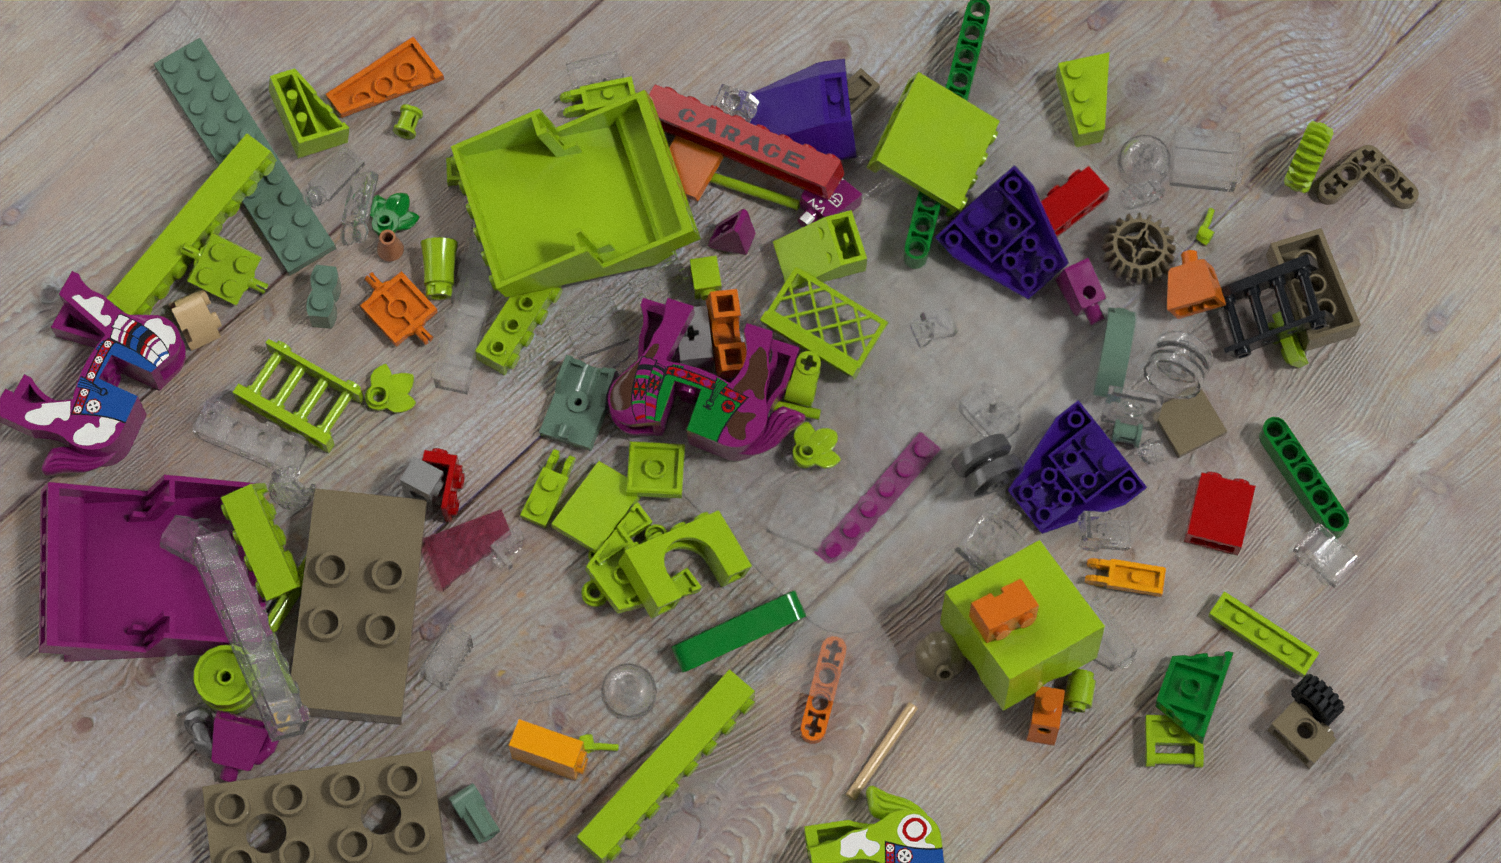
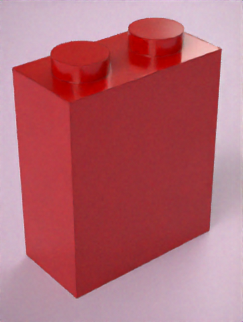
M1201 472L1196 486L1184 542L1238 556L1243 545L1256 486L1250 485L1247 480L1240 478L1233 480L1223 478L1217 472Z

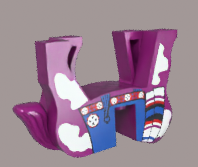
M71 271L59 293L64 304L51 326L56 337L95 348L82 369L75 387L73 399L56 401L48 397L37 387L33 379L25 374L14 393L5 389L0 397V423L35 439L55 440L68 446L52 448L49 451L41 468L45 476L63 473H84L100 467L112 466L122 461L130 452L147 414L138 396L118 388L121 374L160 391L181 371L186 359L184 342L177 327L170 320L159 315H129L122 312L105 296L91 290L82 281L80 275Z

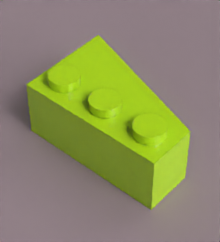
M1110 52L1058 63L1055 78L1075 147L1102 142L1106 120Z
M295 68L270 76L269 93L297 158L348 143L349 127L345 122L342 123L333 113V109L316 95L317 92Z

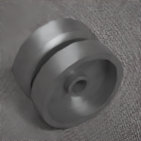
M1000 433L986 437L964 449L952 460L951 465L957 476L966 478L963 486L970 498L976 499L989 495L1011 483L1023 472V466L1018 457L1009 454L1012 446L1004 434Z

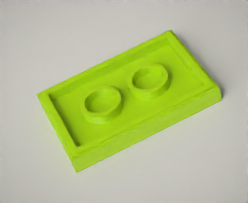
M598 461L551 525L553 529L596 554L641 497L626 496L627 477Z

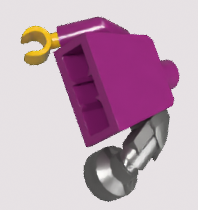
M195 707L187 713L184 725L186 731L194 737L191 740L196 750L207 759H211V762L223 765L220 778L224 781L234 782L237 781L239 769L251 771L253 765H261L275 752L282 736L281 730L289 723V717H286L284 724H278L275 719L278 712L273 715L271 723L218 710L214 720L213 715L208 709ZM213 723H214L213 737H212L210 731H211L212 726H213Z

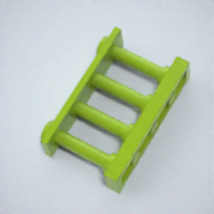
M268 339L266 346L272 355L251 386L244 387L238 383L233 391L235 400L329 454L335 445L330 430L351 399L362 404L364 398L361 387L351 380L345 382L293 353L292 349L284 342L279 340L274 342ZM283 360L295 368L274 399L271 398L269 401L261 396L262 393L260 391L280 361ZM304 373H307L318 381L298 412L294 411L292 414L284 409V403ZM327 386H330L340 392L341 395L322 424L315 427L308 423L307 417Z

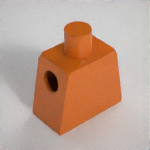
M1187 250L1182 252V265L1170 268L1168 271L1167 310L1177 319L1225 306L1226 302L1214 268L1205 259L1198 260L1197 251Z

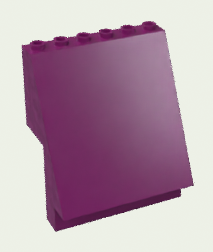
M165 474L147 491L48 482L40 492L39 653L64 654V662L203 655L209 649L219 645H232L243 649L246 653L256 651L263 645L266 638V629L262 627V617L265 614L266 604L256 589L255 582H257L254 572L249 571L245 564V551L242 545L239 546L233 537L232 531L235 530L231 520L226 519L221 509L223 504L221 497L254 483ZM84 533H89L87 558L84 561Z

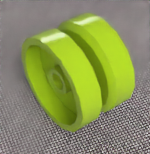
M219 645L206 651L199 658L195 666L194 684L203 702L212 711L217 712L220 710L238 714L247 710L256 701L261 690V678L252 658L243 649L232 645Z

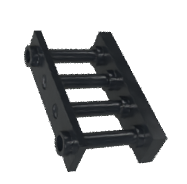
M1306 254L1221 287L1226 305L1221 308H1224L1234 341L1233 345L1224 348L1226 354L1236 357V359L1250 356L1253 350L1309 329L1319 330L1325 328L1327 322L1335 320L1333 314L1325 310L1320 312L1311 283V272L1319 269L1316 258ZM1294 278L1300 282L1310 316L1297 321L1294 319L1284 287L1286 281ZM1268 288L1274 289L1284 326L1273 330L1269 329L1260 300L1261 291ZM1242 298L1249 299L1259 331V335L1247 340L1244 339L1234 306L1236 301Z

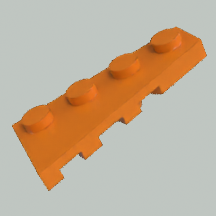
M411 37L326 93V98L341 118L440 82L444 80V75L417 40Z

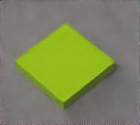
M630 441L626 496L682 499L685 444Z

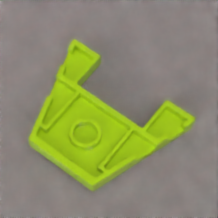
M638 502L633 505L630 512L622 519L612 535L604 542L585 567V571L617 614L644 607L618 563L624 553V548L634 543L631 538L651 526L653 522ZM685 568L671 578L682 597L701 591L702 586L688 568Z

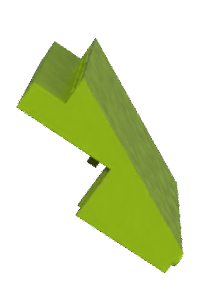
M645 90L558 127L539 108L451 146L454 155L450 158L451 163L461 177L458 184L464 196H467L469 202L466 204L467 212L470 218L475 220L476 227L473 230L479 243L482 242L484 248L481 256L485 265L490 267L492 273L489 276L491 286L505 297L678 261L677 249L701 239L653 99Z

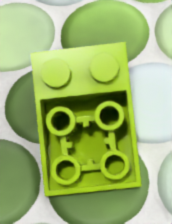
M852 210L824 217L773 241L785 282L795 266L821 282L866 271L867 256ZM799 275L792 284L793 290L808 286L807 280Z

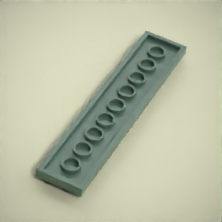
M201 38L154 63L158 73L218 166L246 133L269 149L277 161L272 172L267 176H263L257 183L255 192L250 196H246L242 203L289 276L336 249L334 242Z

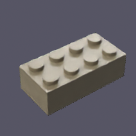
M1322 228L1273 242L1266 253L1271 268L1306 254L1317 260L1319 269L1311 272V283L1320 312L1325 310L1333 314L1335 320L1327 322L1325 328L1319 330L1309 329L1297 334L1304 352L1355 337L1361 326ZM1294 278L1286 281L1284 287L1295 321L1310 316L1299 280Z

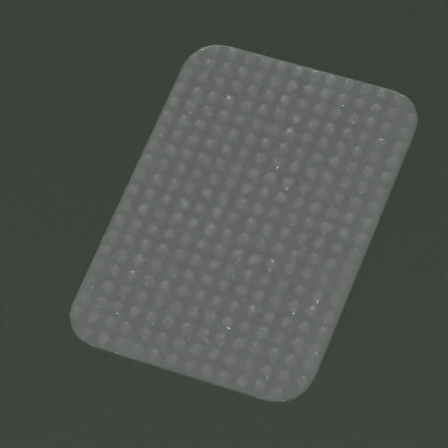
M951 65L944 66L927 77L946 88ZM977 66L968 102L1000 122L996 128L998 135L995 141L988 145L986 150L988 157L985 163L978 167L976 171L978 179L974 186L968 189L965 195L968 200L961 211L1014 165L1034 185L1041 201L1048 197L1047 194L1056 185L1062 186L1068 182V177L1078 169L1082 171L1088 166L1109 187L1110 190L1106 201L1057 238L1069 262L1064 268L1089 258L1106 296V299L1100 305L1105 318L1107 317L1109 307L1115 309L1125 308L1131 312H1136L1135 329L1121 395L1122 398L1195 330L1205 316L1206 311L1177 319L1167 310L1168 272H1162L1159 280L1152 276V282L1149 284L1142 278L1141 284L1137 285L1134 278H1131L1129 283H1126L1125 275L1117 278L1115 276L1117 269L1109 271L1108 265L1110 262H1104L1103 257L1106 253L1102 251V245L1105 243L1103 238L1106 233H1109V226L1111 224L1116 226V220L1119 217L1125 221L1126 215L1129 213L1133 219H1136L1139 212L1142 214V219H1147L1148 214L1007 82L987 68ZM962 82L953 83L957 87L965 86ZM897 104L855 140L857 158L840 160L844 170L843 179L862 193L861 205L852 213L867 256L866 271L823 283L889 323L862 365L860 373L855 380L821 360L818 385L812 408L821 409L819 420L806 418L804 422H809L815 431L821 428H829L837 432L838 441L832 451L840 457V462L828 469L816 465L810 468L797 466L792 457V451L796 445L793 439L796 429L791 431L774 448L742 461L727 460L689 445L687 428L696 404L686 403L680 399V396L676 397L663 436L629 435L616 426L611 417L610 408H608L606 413L612 424L629 442L685 444L682 495L700 513L708 512L711 514L719 510L749 562L782 595L795 590L807 615L805 616L807 620L824 631L843 635L867 631L885 620L1014 499L1008 491L1014 480L989 495L976 499L970 498L963 486L966 478L958 477L951 465L952 460L960 452L986 437L1002 433L1012 446L1009 454L1016 455L1022 466H1024L1055 418L1079 400L1096 422L1119 401L1093 395L1106 319L1091 326L1085 313L1079 316L1073 314L1055 281L1063 269L1029 299L1023 297L954 258L935 238L960 213L956 211L948 217L945 215L948 208L944 205H941L926 264L922 268L912 269L904 263L905 242L919 190L883 169L877 173L867 169L868 163ZM798 190L792 197L800 200L804 190ZM925 201L922 203L926 207L935 206V204L931 201ZM781 205L754 229L756 234L747 255L728 252L718 261L722 290L737 289L741 311L739 331L742 342H745L744 329L746 323L773 331L764 326L760 321L764 312L768 311L785 284L773 241L803 228L797 221L805 212L801 207L795 210ZM919 225L916 227V229L921 232L929 230L924 225ZM1139 232L1129 233L1126 235L1136 236L1139 234ZM1148 236L1149 241L1157 245L1156 248H1159L1155 240ZM1176 240L1172 243L1176 247V251L1172 254L1175 258L1173 263L1169 264L1170 268L1182 265L1181 253L1186 251ZM1140 241L1139 246H1137L1136 248V257L1138 256L1139 251H1141L1142 249L1141 245L1143 241ZM917 249L910 251V254L913 256H920L923 254L920 250ZM1118 249L1122 257L1130 262L1129 257L1122 253L1121 249ZM1142 261L1138 265H1147L1154 261ZM692 285L675 299L694 307L706 306V301L701 300V298H694ZM812 285L813 289L819 288L816 285ZM809 286L793 290V292L797 294L809 291ZM788 291L785 296L791 295L790 291ZM826 291L814 294L817 308L832 305L831 295ZM811 295L795 298L798 313L814 309ZM835 297V302H836V303H841V302H842V301H840L839 299H837V298ZM792 299L781 302L776 312L782 316L795 314ZM849 305L837 308L840 322L856 319L854 308ZM834 309L818 312L821 327L837 323ZM858 311L859 318L865 316ZM815 313L799 317L801 326L805 330L818 328ZM794 318V319H789V320H791L792 322H794V323L797 324L796 318ZM872 319L860 322L863 336L875 334L880 326L879 323ZM857 323L841 326L845 341L860 337ZM838 327L823 331L825 342L829 344L841 342ZM641 330L615 353L605 368L616 369L619 375H622L638 360ZM773 331L774 340L799 347ZM819 332L812 333V334H814L815 336H817V337L820 338V333H819ZM688 335L689 341H694L693 335ZM871 339L864 340L866 346L868 345ZM862 342L846 345L848 356L858 361L863 353ZM842 346L836 347L838 350L844 353ZM799 347L800 354L806 351ZM771 352L769 357V364L772 360ZM713 353V366L701 367L699 369L717 376ZM674 356L670 360V362L680 363V361H674ZM807 362V365L804 366V369L809 371L810 367H812V363ZM727 378L723 380L727 381L728 383H731L735 378ZM785 396L780 400L782 402L797 404L784 400ZM919 441L921 442L917 446V452L919 453V455L923 456V458L918 457L914 453L915 444ZM896 468L902 475H911L909 477L903 478L897 474ZM895 486L893 496L886 498L880 495L879 491L887 494L892 492ZM874 504H876L878 511L874 517L868 518L862 514L861 511L869 512L874 508ZM857 523L860 528L859 534L854 538L847 537L843 530H850ZM837 542L842 547V552L833 558L827 556L825 549L831 548Z

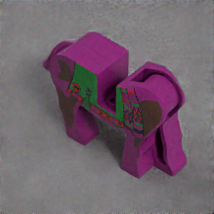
M646 298L642 299L640 307L643 315V327L639 335L638 360L614 381L608 394L611 417L620 430L633 436H663L676 397L680 396L682 401L696 404L687 428L689 445L727 460L742 461L774 448L791 431L804 423L806 417L799 411L784 406L773 411L775 405L786 394L796 360L800 355L799 347L774 340L773 331L746 323L744 329V339L747 347L746 359L739 374L731 383H728L722 378L702 369L670 362L695 315L694 306L667 298L666 304ZM771 352L772 360L769 364V357Z

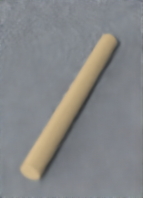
M909 702L846 793L847 797L854 801L857 799L918 708L914 704Z

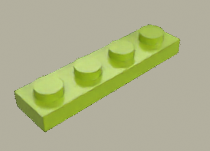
M1225 591L1208 615V617L1302 678H1304L1319 655V652Z

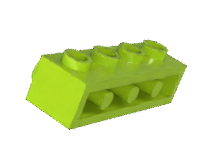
M561 286L510 296L476 348L477 360L503 375L507 373L509 368L513 370L520 359L518 354L523 346L528 347L533 340L534 329L538 324L542 325L548 316L547 309L552 302L556 303L563 291Z

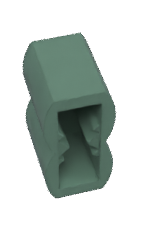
M316 265L310 278L312 291L307 299V313L312 327L332 329L337 319L336 302L341 294V282L335 266Z

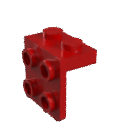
M433 448L432 451L424 450L422 461L444 473L446 485L441 510L445 522H451L452 515L457 516L460 500L457 499L458 489L462 490L464 486L465 473H462L463 465H460L457 455L448 454L449 452L444 449Z

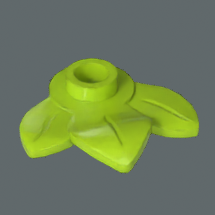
M387 364L379 366L371 375V386L365 393L366 404L372 410L382 411L388 409L393 413H403L412 409L416 402L408 394L413 387L414 375L410 373L392 375ZM377 395L384 396V399L380 402L374 400Z
M804 422L795 430L793 439L796 445L793 448L792 457L797 466L810 468L816 465L828 469L840 462V457L832 451L838 441V435L835 430L821 428L815 431L809 422Z

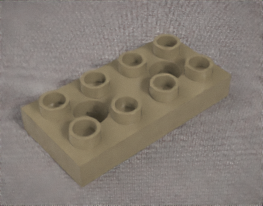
M431 750L202 787L211 863H448ZM388 802L401 810V819L397 827L393 831L382 835L373 833L368 827L365 828L364 819L368 810L378 803ZM266 821H276L283 828L286 827L284 843L279 849L271 853H261L254 846L251 847V835L254 829Z

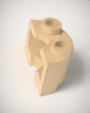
M204 289L197 290L169 303L191 351L221 338L217 328L222 327V324L216 312L210 314L207 305L211 304Z

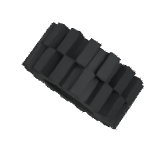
M1307 674L1291 690V695L1295 698L1294 700L1298 704L1302 703L1307 706L1313 713L1312 717L1317 722L1319 721L1320 724L1324 723L1329 726L1345 709L1343 701L1338 699L1339 695L1334 693L1333 689L1326 685V682L1320 681L1317 676Z

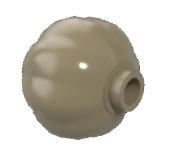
M934 631L927 634L925 638L920 640L915 649V663L918 671L933 681L952 680L965 669L967 664V658L962 654L956 641L947 631Z

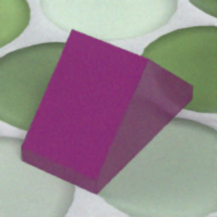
M741 209L719 222L707 246L712 249L747 255L756 234L748 211Z

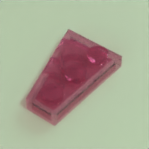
M500 509L424 538V543L443 592L457 578L469 572L471 567L481 559L486 558L508 541L512 535L503 511Z

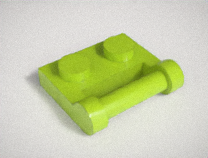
M1166 715L1145 716L1146 767H1155V764L1193 765L1194 768H1203V744L1198 743ZM1155 745L1193 746L1194 752L1155 753Z

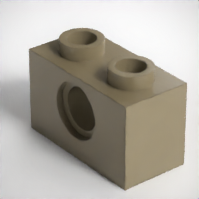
M1294 700L1270 725L1267 731L1310 769L1337 739L1333 736L1334 732L1329 726L1324 723L1320 724L1312 717L1313 713L1307 706L1302 703L1298 704ZM1297 728H1306L1310 732V738L1300 737Z

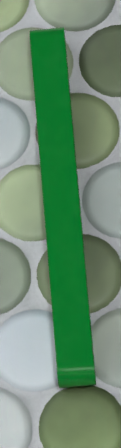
M970 0L967 4L946 84V89L966 101L969 99L989 21L990 5L986 0ZM980 12L983 16H974L972 13ZM974 35L977 37V39L970 40L967 39L966 36ZM967 58L971 63H962L960 59ZM962 82L965 86L957 87L953 83ZM920 191L918 192L903 255L904 263L912 269L922 268L927 262L942 205ZM925 201H931L935 204V206L926 207L922 203ZM919 225H924L929 230L921 232L918 231L916 227ZM917 249L920 250L923 254L920 256H913L910 254V251Z

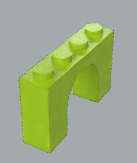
M719 510L711 514L703 512L690 523L680 522L667 533L657 532L644 543L634 542L624 548V553L618 562L651 619L675 609L682 598L665 568L664 557L668 552L676 549H686L700 555L710 567L721 588L744 578L752 567Z

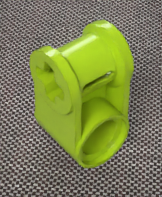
M805 351L798 356L784 400L812 407L821 367L820 357L815 352ZM807 362L812 363V367H810L809 371L804 369V366L807 365Z

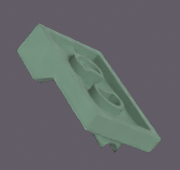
M566 354L556 378L555 393L540 428V435L592 451L609 408V390L614 381L620 376L618 371L613 368H596ZM579 399L582 400V404H581V405H579V406H576V405H575V402H576L577 400H579Z

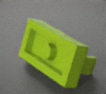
M1281 312L1273 314L1272 317L1275 323H1268L1270 330L1284 326ZM1297 334L1272 343H1282L1283 349H1281V354L1287 364L1297 368L1309 364Z

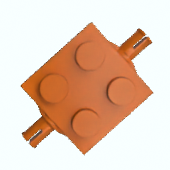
M402 271L393 279L384 283L373 272L365 277L364 280L374 291L371 297L360 305L361 310L396 347L414 334L425 345L429 344L428 340L430 342L433 340L434 337L424 328V325L438 313L437 308Z

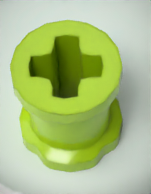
M403 104L400 107L401 115L398 124L394 125L392 131L404 139H415V128L418 120L423 117V111L415 106Z

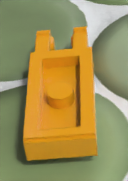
M1090 558L1087 560V566L1092 569L1108 570V577L1088 574L1085 576L1084 582L1086 584L1099 587L1106 586L1109 589L1158 597L1163 595L1165 567L1117 559Z

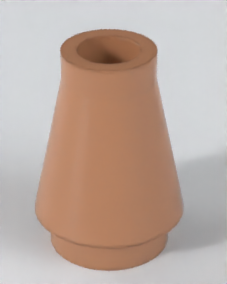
M382 231L377 246L379 257L385 261L399 259L404 252L402 241L393 231Z

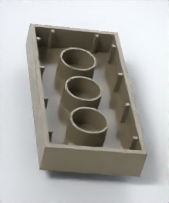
M315 488L287 702L288 714L402 725L427 514V500Z

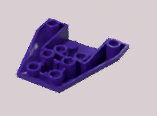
M845 58L815 63L742 97L744 117L748 123L755 126L757 124L763 125L772 133L787 135L794 142L801 145L809 144L818 152L833 154L840 160L857 158Z
M1016 165L1012 166L993 182L935 237L954 258L1027 299L1032 297L1069 264L1034 185Z
M1078 400L1055 418L1023 466V472L1014 480L1008 491L1043 534L1126 505L1144 491L1147 486Z

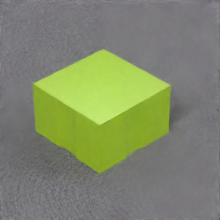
M1040 540L945 591L940 625L951 634L962 654L974 665L980 680L1003 711L1036 693L1046 683L1064 677L1096 659L1105 625ZM1022 579L1039 605L1036 620L1026 628L1019 627L1011 631L1002 640L995 639L986 643L969 617L971 603L990 593L996 597L1002 594V587Z

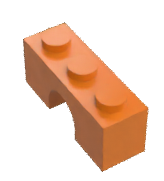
M737 289L712 291L706 299L716 373L722 379L736 378L744 365L747 354L746 344L740 338L739 319L741 311Z

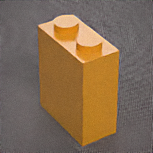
M520 719L518 720L509 743L512 759L575 781L579 773L584 774L588 758H586L587 752L585 751L583 741Z

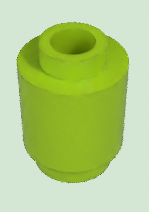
M1076 669L1068 676L1064 704L1069 706L1068 709L1070 711L1084 713L1085 709L1092 708L1096 680L1093 679V672Z

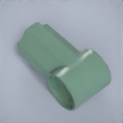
M473 783L448 798L460 819H464L479 844L489 841L500 832V829L485 807L484 799Z

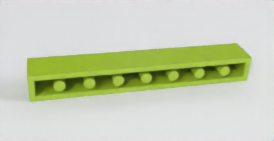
M246 133L108 295L107 299L126 314L150 315L152 307L159 299L161 300L166 297L170 291V286L176 279H180L186 273L188 265L193 260L180 253L183 244L186 243L200 250L206 244L212 232L216 234L221 232L224 222L238 212L240 204L246 196L252 195L257 188V183L263 176L269 175L274 169L277 160L272 152Z
M729 669L577 836L578 843L600 863H606L607 860L611 862L615 860L622 851L620 846L627 838L631 841L642 829L639 825L646 817L651 819L661 808L659 803L664 797H672L680 787L678 782L684 775L689 777L699 766L697 761L703 754L708 756L718 745L715 741L722 733L725 736L728 735L736 725L734 720L741 713L745 715L751 710L755 704L753 700L755 698V691Z

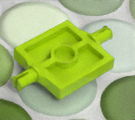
M214 232L211 233L206 244L200 250L186 243L183 244V248L180 250V253L194 259L193 269L187 281L236 306L243 293L249 287L262 294L265 293V289L268 287V284L254 278L255 270L262 257Z

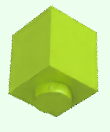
M717 255L690 259V274L694 298H701V300L706 301L710 292L722 290Z

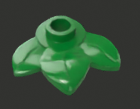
M395 193L389 196L387 200L379 195H375L370 200L368 213L372 218V229L378 236L384 230H391L394 233L397 230H408L418 222L419 215L408 211L410 199L407 193Z

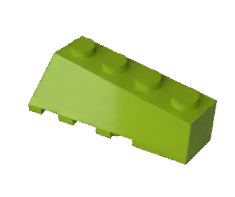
M254 483L221 497L223 502L221 509L226 519L231 520L235 530L232 531L236 543L239 546L242 545L245 551L244 561L249 571H253L256 576L257 582H255L259 595L265 597L266 601H269L302 587L303 583L292 553L289 550H284L283 546L286 545V537L283 529L277 524L275 525L273 521L277 513L274 505L265 499L264 494L269 492L266 483Z

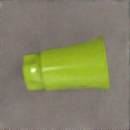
M444 237L424 239L420 244L423 255L426 298L431 300L451 299L458 241Z

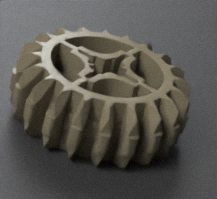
M1140 212L1137 213L1136 219H1133L1130 213L1126 215L1125 221L1119 217L1116 220V226L1111 224L1108 228L1109 233H1106L1103 238L1105 243L1102 245V251L1106 253L1103 259L1104 262H1110L1108 265L1109 271L1117 269L1115 275L1117 278L1125 275L1126 283H1129L1131 278H1134L1137 285L1141 284L1142 278L1148 284L1152 282V276L1159 280L1162 272L1166 273L1169 271V264H1172L1175 258L1172 255L1176 251V247L1172 245L1174 236L1168 235L1169 226L1160 228L1162 224L1161 219L1154 223L1152 222L1151 214L1147 216V219H1142ZM1139 232V234L1136 236L1126 235L1129 233ZM1148 236L1155 240L1159 248H1156L1157 245L1149 241ZM1140 241H1143L1141 245L1142 249L1141 251H1139L1138 256L1136 257V248L1137 246H1139ZM1118 249H1121V252L1129 257L1130 262L1122 257ZM1142 261H1154L1147 265H1138Z

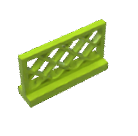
M796 266L768 311H765L760 318L764 326L802 349L815 352L820 357V360L853 380L857 378L862 365L889 324L888 321ZM798 275L807 280L809 291L794 294L792 284ZM812 284L816 285L819 288L813 289ZM788 290H790L791 295L785 296ZM826 291L831 295L832 305L817 308L814 294ZM811 295L814 309L798 313L795 298ZM835 297H836L837 299H839L840 301H842V302H841V303H836V302H835ZM792 299L795 314L782 316L776 312L781 302ZM847 305L854 308L856 319L840 322L837 308ZM834 309L837 323L821 327L818 312ZM858 311L865 316L859 318ZM815 313L818 328L810 330L802 328L799 317ZM794 318H796L797 324L794 323V322H792V321L789 320V319H794ZM872 319L880 324L875 334L863 336L860 322ZM857 323L860 337L845 341L841 326ZM838 327L841 342L834 344L825 342L823 331ZM819 332V333H820V338L817 337V336H815V335L812 334V333ZM871 339L868 345L866 346L864 340ZM861 341L863 353L857 361L848 356L846 345ZM842 346L844 353L838 350L836 347Z

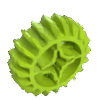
M1311 121L1308 123L1285 176V186L1290 187L1291 190L1306 193L1309 191L1334 134L1332 128L1327 127L1326 124Z

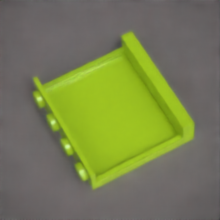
M917 72L908 80L868 163L867 169L874 173L883 169L946 206L948 209L945 215L949 217L956 211L960 212L966 205L968 198L965 195L978 179L976 171L978 167L985 163L988 157L986 150L988 145H991L998 135L996 128L1000 121L922 73Z

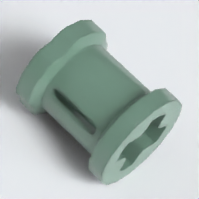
M1116 419L1111 438L1112 443L1117 441L1133 444L1135 448H1139L1143 424L1139 423L1136 426L1121 423L1119 419Z

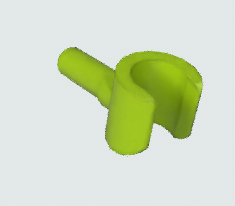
M1213 208L1208 209L1205 221L1200 226L1196 235V239L1204 245H1208L1215 234L1214 231L1209 229L1215 212Z
M592 734L582 735L578 739L584 742L587 754L596 750L618 751L619 744L594 743Z

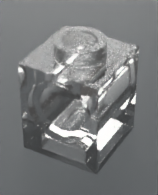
M721 84L713 105L720 108L726 114L741 116L750 123L757 112L759 101L747 91Z

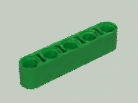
M1279 417L1268 418L1259 433V440L1321 534L1328 539H1338L1343 535L1349 524L1347 512L1287 423ZM1267 429L1277 430L1280 436H1270ZM1282 452H1291L1295 459H1286ZM1297 475H1307L1310 482L1300 481ZM1313 497H1321L1325 501V505L1316 504ZM1328 520H1337L1341 527H1331Z
M793 590L671 646V649L682 673L798 621L807 615L796 591Z

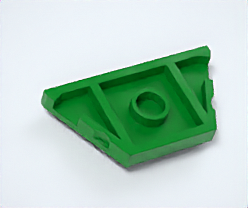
M1226 651L1224 656L1208 657V653L1196 654L1194 656H1172L1155 706L1198 743L1203 744L1234 652Z

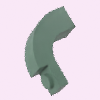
M1108 308L1093 395L1121 400L1132 347L1136 312H1131L1125 308Z

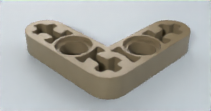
M1372 145L1360 147L1325 177L1317 189L1319 201L1323 204L1332 205L1367 177L1386 197L1401 209L1413 207L1419 196L1417 187L1386 156ZM1371 155L1373 157L1372 161H1366L1360 168L1358 164L1361 163L1363 157ZM1345 169H1350L1354 171L1356 178L1351 181L1346 180L1341 172ZM1383 171L1390 172L1394 180L1390 183L1383 182L1379 174ZM1337 181L1339 185L1334 193L1326 195L1324 193L1326 188L1331 189ZM1397 182H1400L1399 187H1396L1393 191L1392 189L1396 186ZM1409 192L1411 194L1409 198L1402 199L1400 197L1402 193Z

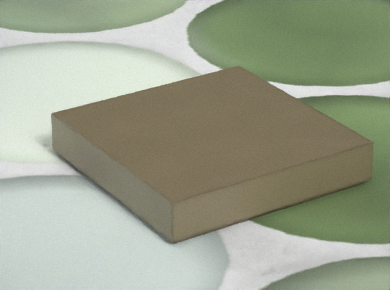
M1200 385L1159 405L1151 411L1178 458L1227 433L1225 426Z

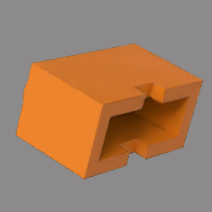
M1022 579L1002 587V594L996 597L990 593L971 603L969 617L986 643L995 639L1002 640L1011 631L1019 627L1026 628L1036 620L1039 605Z

